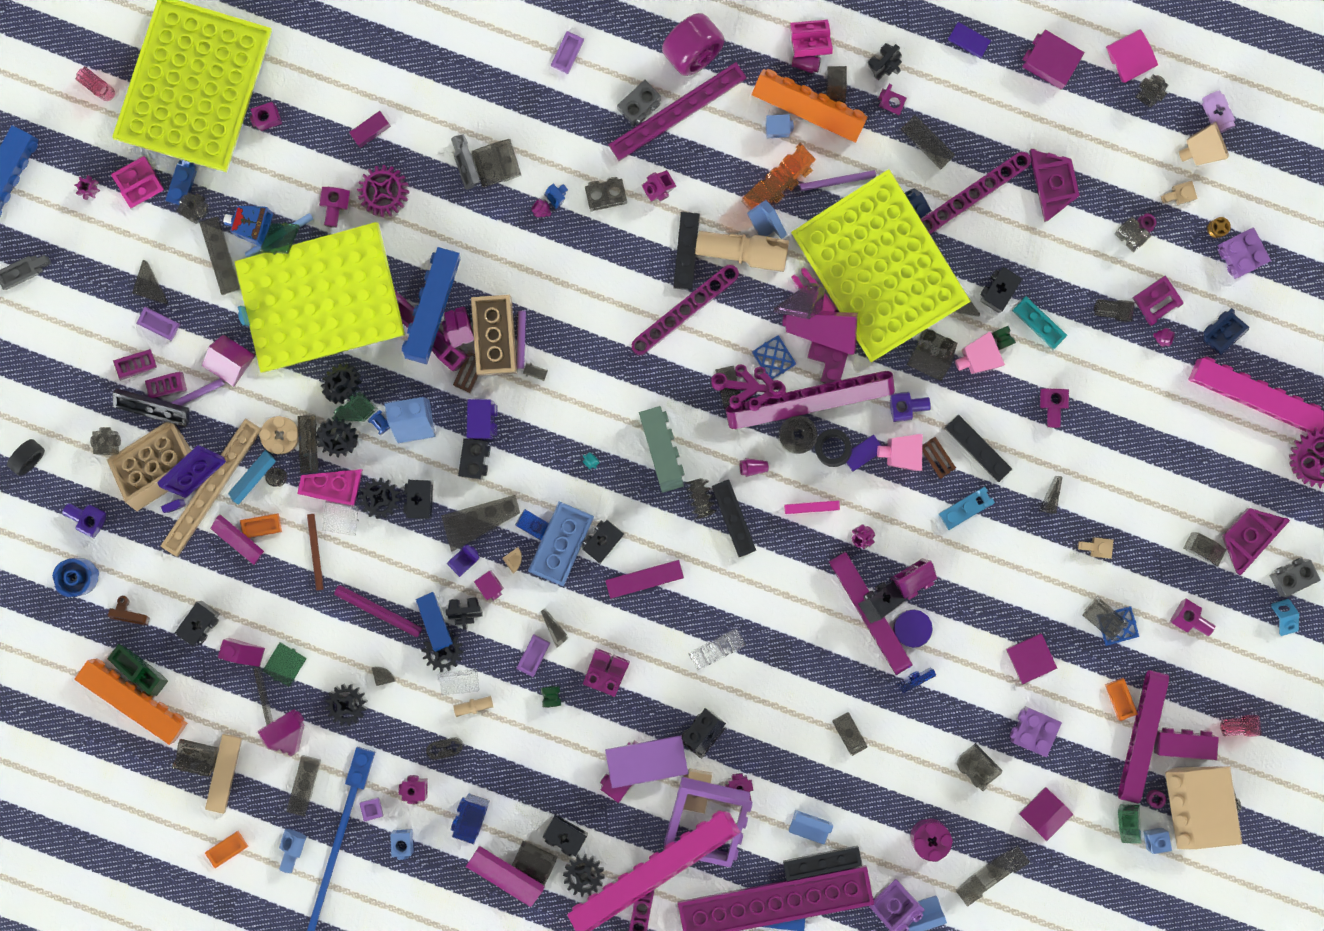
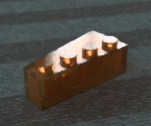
M801 142L795 147L796 150L792 155L788 154L782 159L778 168H773L765 176L766 179L764 181L760 180L742 198L741 202L749 210H752L765 200L770 205L774 202L778 204L785 197L784 193L788 189L792 191L799 184L798 180L802 176L806 178L813 172L812 167L816 159Z

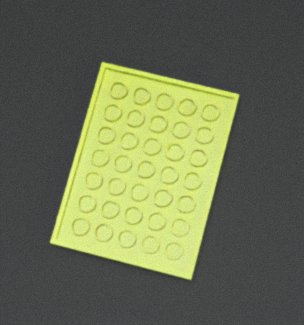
M157 0L112 138L227 173L272 29L180 0Z
M890 169L791 232L839 312L858 313L856 339L870 362H873L971 302Z
M378 222L234 261L250 323L260 373L405 336Z

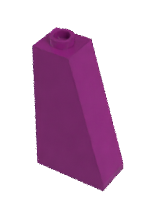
M789 309L786 315H783V326H786L787 333L850 355L855 354L858 313Z

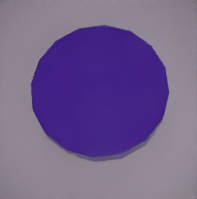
M915 609L906 610L899 614L894 624V633L899 642L911 648L921 647L926 644L931 638L933 631L932 622L929 617L922 611Z

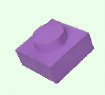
M379 797L359 803L364 822L384 816Z

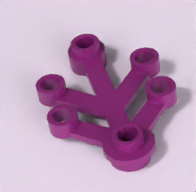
M743 364L735 367V374L737 377H742L746 382L727 380L726 376L722 373L714 374L711 379L712 387L718 391L724 388L745 390L737 396L734 395L730 398V407L733 409L739 408L742 401L757 392L764 393L757 398L749 400V409L751 411H758L760 405L770 398H782L786 393L785 385L779 380L773 381L763 367L755 368L754 377L758 380H763L766 385L759 384Z

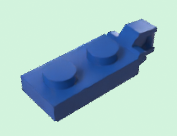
M186 160L178 161L165 201L186 207L197 173L196 165Z

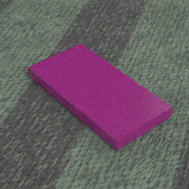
M481 846L477 848L466 865L473 872L530 907L545 888L541 883Z

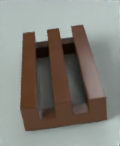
M468 351L467 355L470 357L461 366L453 386L471 394L479 376L475 372L469 387H465L476 364L475 353ZM471 356H472V357H474V358H473V361H472V363H471V365H470V367H469V369H468V371H467V373H466V376H465V378H464L462 384L460 385V384H458V383H459V381H460V379H461V377H462V375H463V373H464V371H465V368H466V366H467V364H468V362H469V360H470V358H471Z
M936 437L922 445V453L939 479L956 469V466ZM931 443L935 444V446L937 447L941 455L944 457L950 468L946 467V465L944 464V462L942 461L934 447L931 445ZM928 446L944 472H940L925 447Z

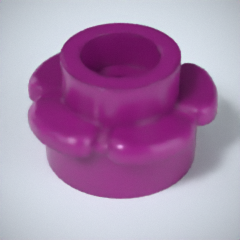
M1148 213L1144 214V216L1141 215L1137 220L1139 223L1138 228L1141 231L1151 232L1156 226L1155 217Z

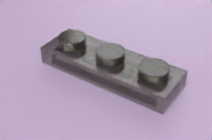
M916 115L901 128V131L940 170L955 157V154Z
M297 416L300 474L317 473L319 462L317 456L318 443L315 440L316 416Z
M306 755L301 756L286 812L303 817L306 816L321 759Z

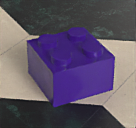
M468 399L467 438L494 440V436H497L498 426L494 423V416H498V405L495 404V401L491 399Z

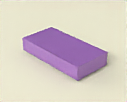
M567 31L551 63V67L569 74L584 43V38Z
M144 307L136 323L170 341L173 340L180 326L179 323L147 307Z
M533 634L516 669L534 677L551 642Z

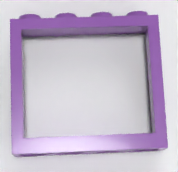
M682 777L664 840V847L671 842H677L675 837L687 794L741 806L736 825L740 832H742V828L746 829L748 822L746 814L751 812L753 802L750 801V792ZM743 833L732 838L728 853L714 850L700 859V861L731 868L733 860H737L739 851L737 845H741Z

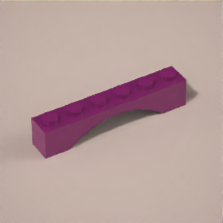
M395 290L402 324L408 328L410 322L413 323L414 321L413 311L415 307ZM438 330L432 352L452 372L458 371L470 356L459 346L452 347L450 341L446 342L443 332Z

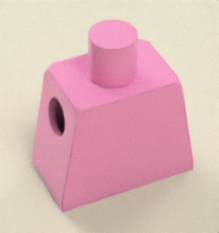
M991 332L984 334L961 349L964 357L955 360L959 371L969 367L972 374L1005 365Z
M923 434L889 438L888 446H878L877 456L887 458L888 466L922 471Z

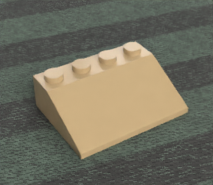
M165 422L108 458L107 462L125 503L134 510L139 511L168 492L160 488L157 482L192 450L176 424Z
M1230 766L1174 767L1165 772L1177 849H1204L1242 844Z

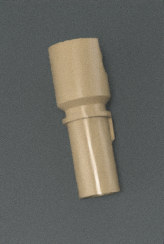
M699 230L695 254L739 261V264L747 262L753 268L784 272L789 240L761 235L747 238L746 235H727Z

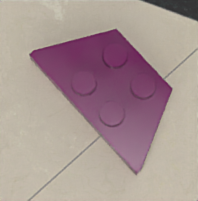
M1030 149L1029 154L1044 222H1047L1080 196L1073 162L1068 157H1059L1056 154Z
M1247 508L1222 535L1238 575H1242L1289 523L1290 520L1288 518Z

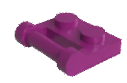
M1166 275L1132 297L1151 326L1175 307L1179 308L1184 304ZM1169 296L1172 298L1171 302L1152 314L1150 311L1152 307Z

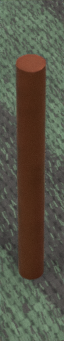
M307 514L316 590H324L315 514Z

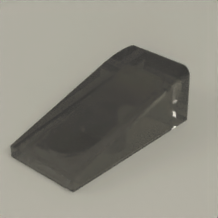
M734 366L715 369L716 373L724 374L727 380L737 381ZM724 388L720 390L724 409L730 405V398L732 396L740 394L739 389Z
M1062 476L1054 477L1038 512L1057 513Z
M544 608L541 614L556 648H558L569 636L547 609Z
M849 712L832 720L851 756L868 748Z

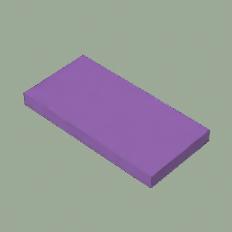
M682 736L605 749L612 788L687 775L688 768L681 739Z

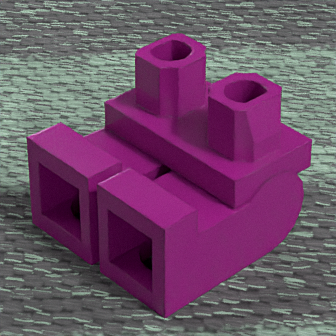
M596 648L583 685L615 697L630 661L614 655L608 672H605L612 654Z

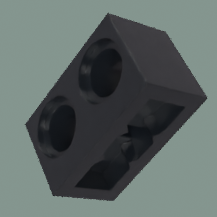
M463 438L458 476L483 480V476H487L488 465H485L486 457L490 456L491 446H488L487 441ZM476 444L481 446V453L479 455L472 453V447ZM473 463L479 467L476 474L469 472V466Z

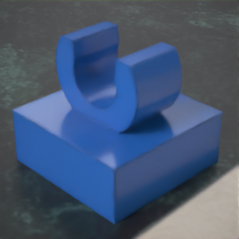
M553 183L547 188L544 195L553 207L557 209L563 204L564 196L568 189L564 184L557 188Z

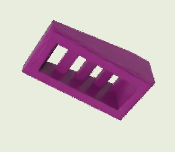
M151 349L113 360L120 381L157 368ZM144 356H147L150 365L146 366ZM138 358L140 359L142 364L141 368H138L136 359ZM128 362H133L134 370L130 369ZM122 364L126 366L127 372L125 373L122 370Z
M180 371L145 380L148 397L151 398L187 391L184 374ZM173 378L176 379L177 388L174 387ZM166 380H169L170 390L167 389ZM161 381H162V386H163V390H164V391H162V392H161L160 386H159V382H161ZM152 383H155L157 391L155 394H153Z

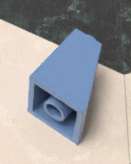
M420 397L385 403L387 422L398 444L436 437L429 399Z

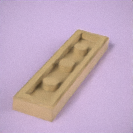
M222 734L205 810L222 814L226 812L242 743L241 737Z

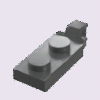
M464 134L457 135L451 138L455 149L453 155L463 185L468 190L480 183L479 174L475 169L473 156L468 149V142Z
M35 255L32 257L28 256L0 269V285L2 289L8 290L42 273V268L51 264L49 257L45 255L39 258Z

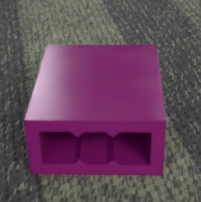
M1045 29L1042 34L1037 33L1032 42L1034 44L1033 49H1028L1022 59L1025 61L1022 67L1062 90L1085 52Z

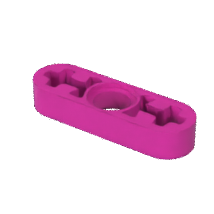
M839 500L784 505L785 514L840 510Z

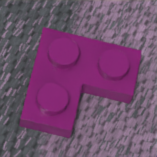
M812 341L807 358L825 363L820 382L831 383L841 380L848 354Z

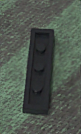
M681 212L673 289H693L700 213Z
M117 388L113 392L114 408L184 427L189 424L188 407Z
M959 414L944 428L997 482H1000L1012 470Z
M730 480L712 485V490L738 558L757 551Z
M857 845L783 860L786 880L790 881L862 866V861Z

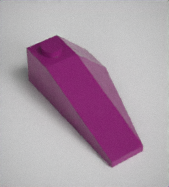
M293 709L257 732L268 749L274 751L281 750L283 754L288 753L289 756H293L300 748L305 726L303 723L304 718L299 711L296 712Z

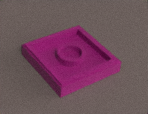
M1042 633L1006 648L1021 684H1025L1058 669Z

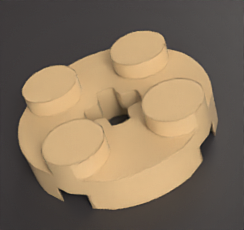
M276 416L268 419L263 424L259 437L262 445L269 452L287 454L298 445L299 428L293 420ZM277 431L284 432L283 440L275 438Z

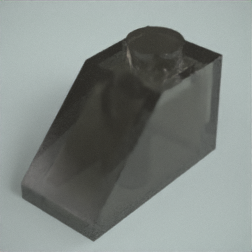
M827 66L825 72L826 95L835 102L846 103L847 66Z
M1191 532L1183 548L1217 567L1227 550L1216 541L1199 532Z

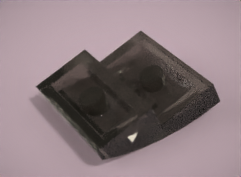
M511 139L495 142L471 151L483 188L521 176Z

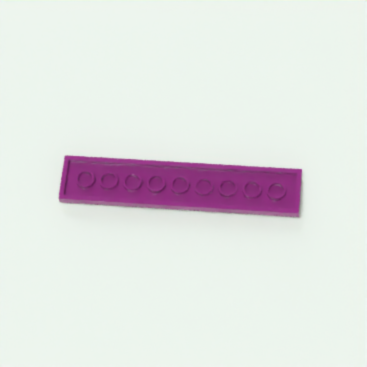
M866 865L678 901L683 931H741L874 905Z

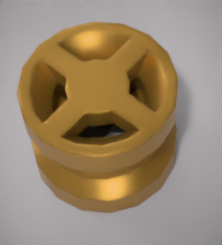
M1218 217L1207 225V232L1213 238L1225 236L1231 229L1229 220L1224 217Z

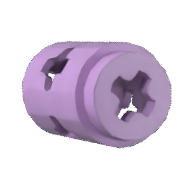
M1220 90L1202 98V106L1209 117L1210 124L1216 122L1220 133L1235 127L1233 113L1228 106L1225 95ZM1216 109H1218L1219 111L1223 110V114L1221 116L1219 114L1214 113Z

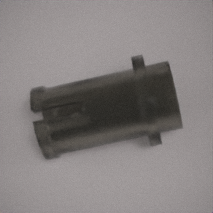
M531 362L530 364L526 363L523 374L526 377L531 376L542 381L545 380L548 372L547 369L534 366Z

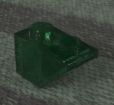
M359 391L356 393V397H350V402H347L344 406L340 405L333 412L335 415L332 419L334 420L337 417L338 421L344 418L345 422H365L378 408L363 392Z
M1120 804L1118 822L1121 842L1142 844L1140 805Z

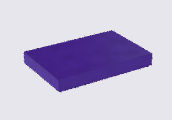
M197 445L157 482L158 486L183 498H187L217 471L226 460L223 456Z

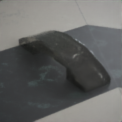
M1019 846L1014 847L974 873L956 889V892L968 907L981 898L985 891L1012 872L1016 873L1029 864L1030 861Z

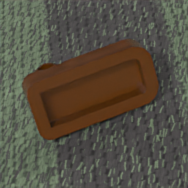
M124 595L118 597L116 609H109L108 617L111 619L148 626L150 618L147 615L127 611L130 600Z

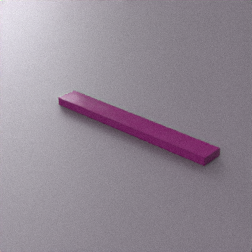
M735 62L608 144L609 148L617 160L621 161L745 81V74L737 62Z

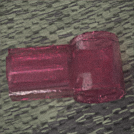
M86 66L79 69L76 73L75 80L101 100L110 101L114 98V88ZM106 87L105 92L101 94V89Z
M1244 715L1242 718L1221 719L1220 728L1223 736L1244 735L1254 737L1262 735L1260 715Z

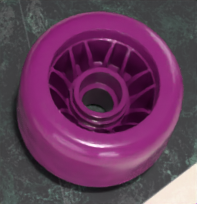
M695 13L681 21L668 34L663 42L662 52L681 75L691 76L705 68L719 54L724 46L725 38L707 15Z

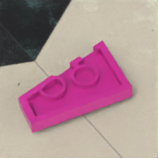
M363 469L301 475L297 494L355 507Z

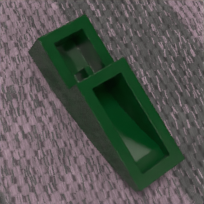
M118 644L107 658L131 682L137 683L148 695L157 696L168 682L156 669L121 644Z

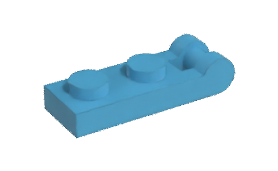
M985 486L938 513L948 530L995 503L988 496V490ZM979 496L983 501L981 504H978L975 500Z

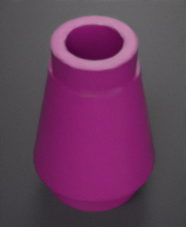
M793 56L792 67L812 74L814 72L818 73L821 57Z
M749 458L740 460V474L746 477L768 472L769 470L768 461Z

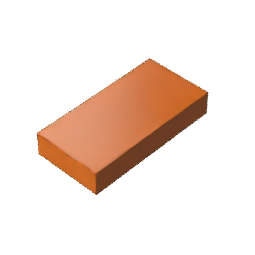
M279 513L240 520L242 533L248 538L282 532Z
M1124 678L1105 684L1119 721L1138 715Z
M236 831L207 850L205 855L213 867L217 868L246 849L248 845L240 832Z

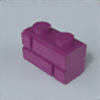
M464 306L455 309V311L451 310L444 313V321H441L446 342L450 341L452 347L455 348L463 343L467 344L474 341L470 318Z

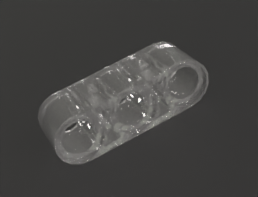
M735 628L692 650L688 655L698 671L746 646L738 628Z

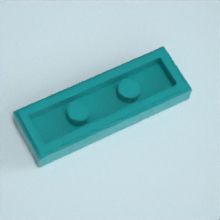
M1027 296L1012 310L1053 350L1068 336Z

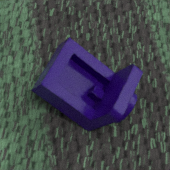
M466 544L462 550L447 562V565L461 577L480 557L473 547Z

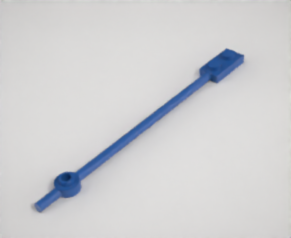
M359 746L356 747L345 782L346 785L351 786L307 931H315L355 797L358 788L365 789L375 751Z

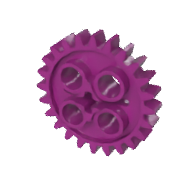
M1324 426L1320 432L1317 427L1314 428V433L1307 430L1308 436L1306 437L1300 434L1301 441L1294 440L1297 447H1290L1293 454H1289V458L1292 460L1289 464L1293 467L1291 469L1293 474L1297 473V479L1302 478L1303 484L1309 481L1311 487L1317 483L1318 487L1321 488L1324 483V473L1320 472L1324 468V458L1319 459L1316 455L1324 457V445L1320 448L1315 447L1317 443L1324 442ZM1306 458H1313L1311 462L1303 463Z

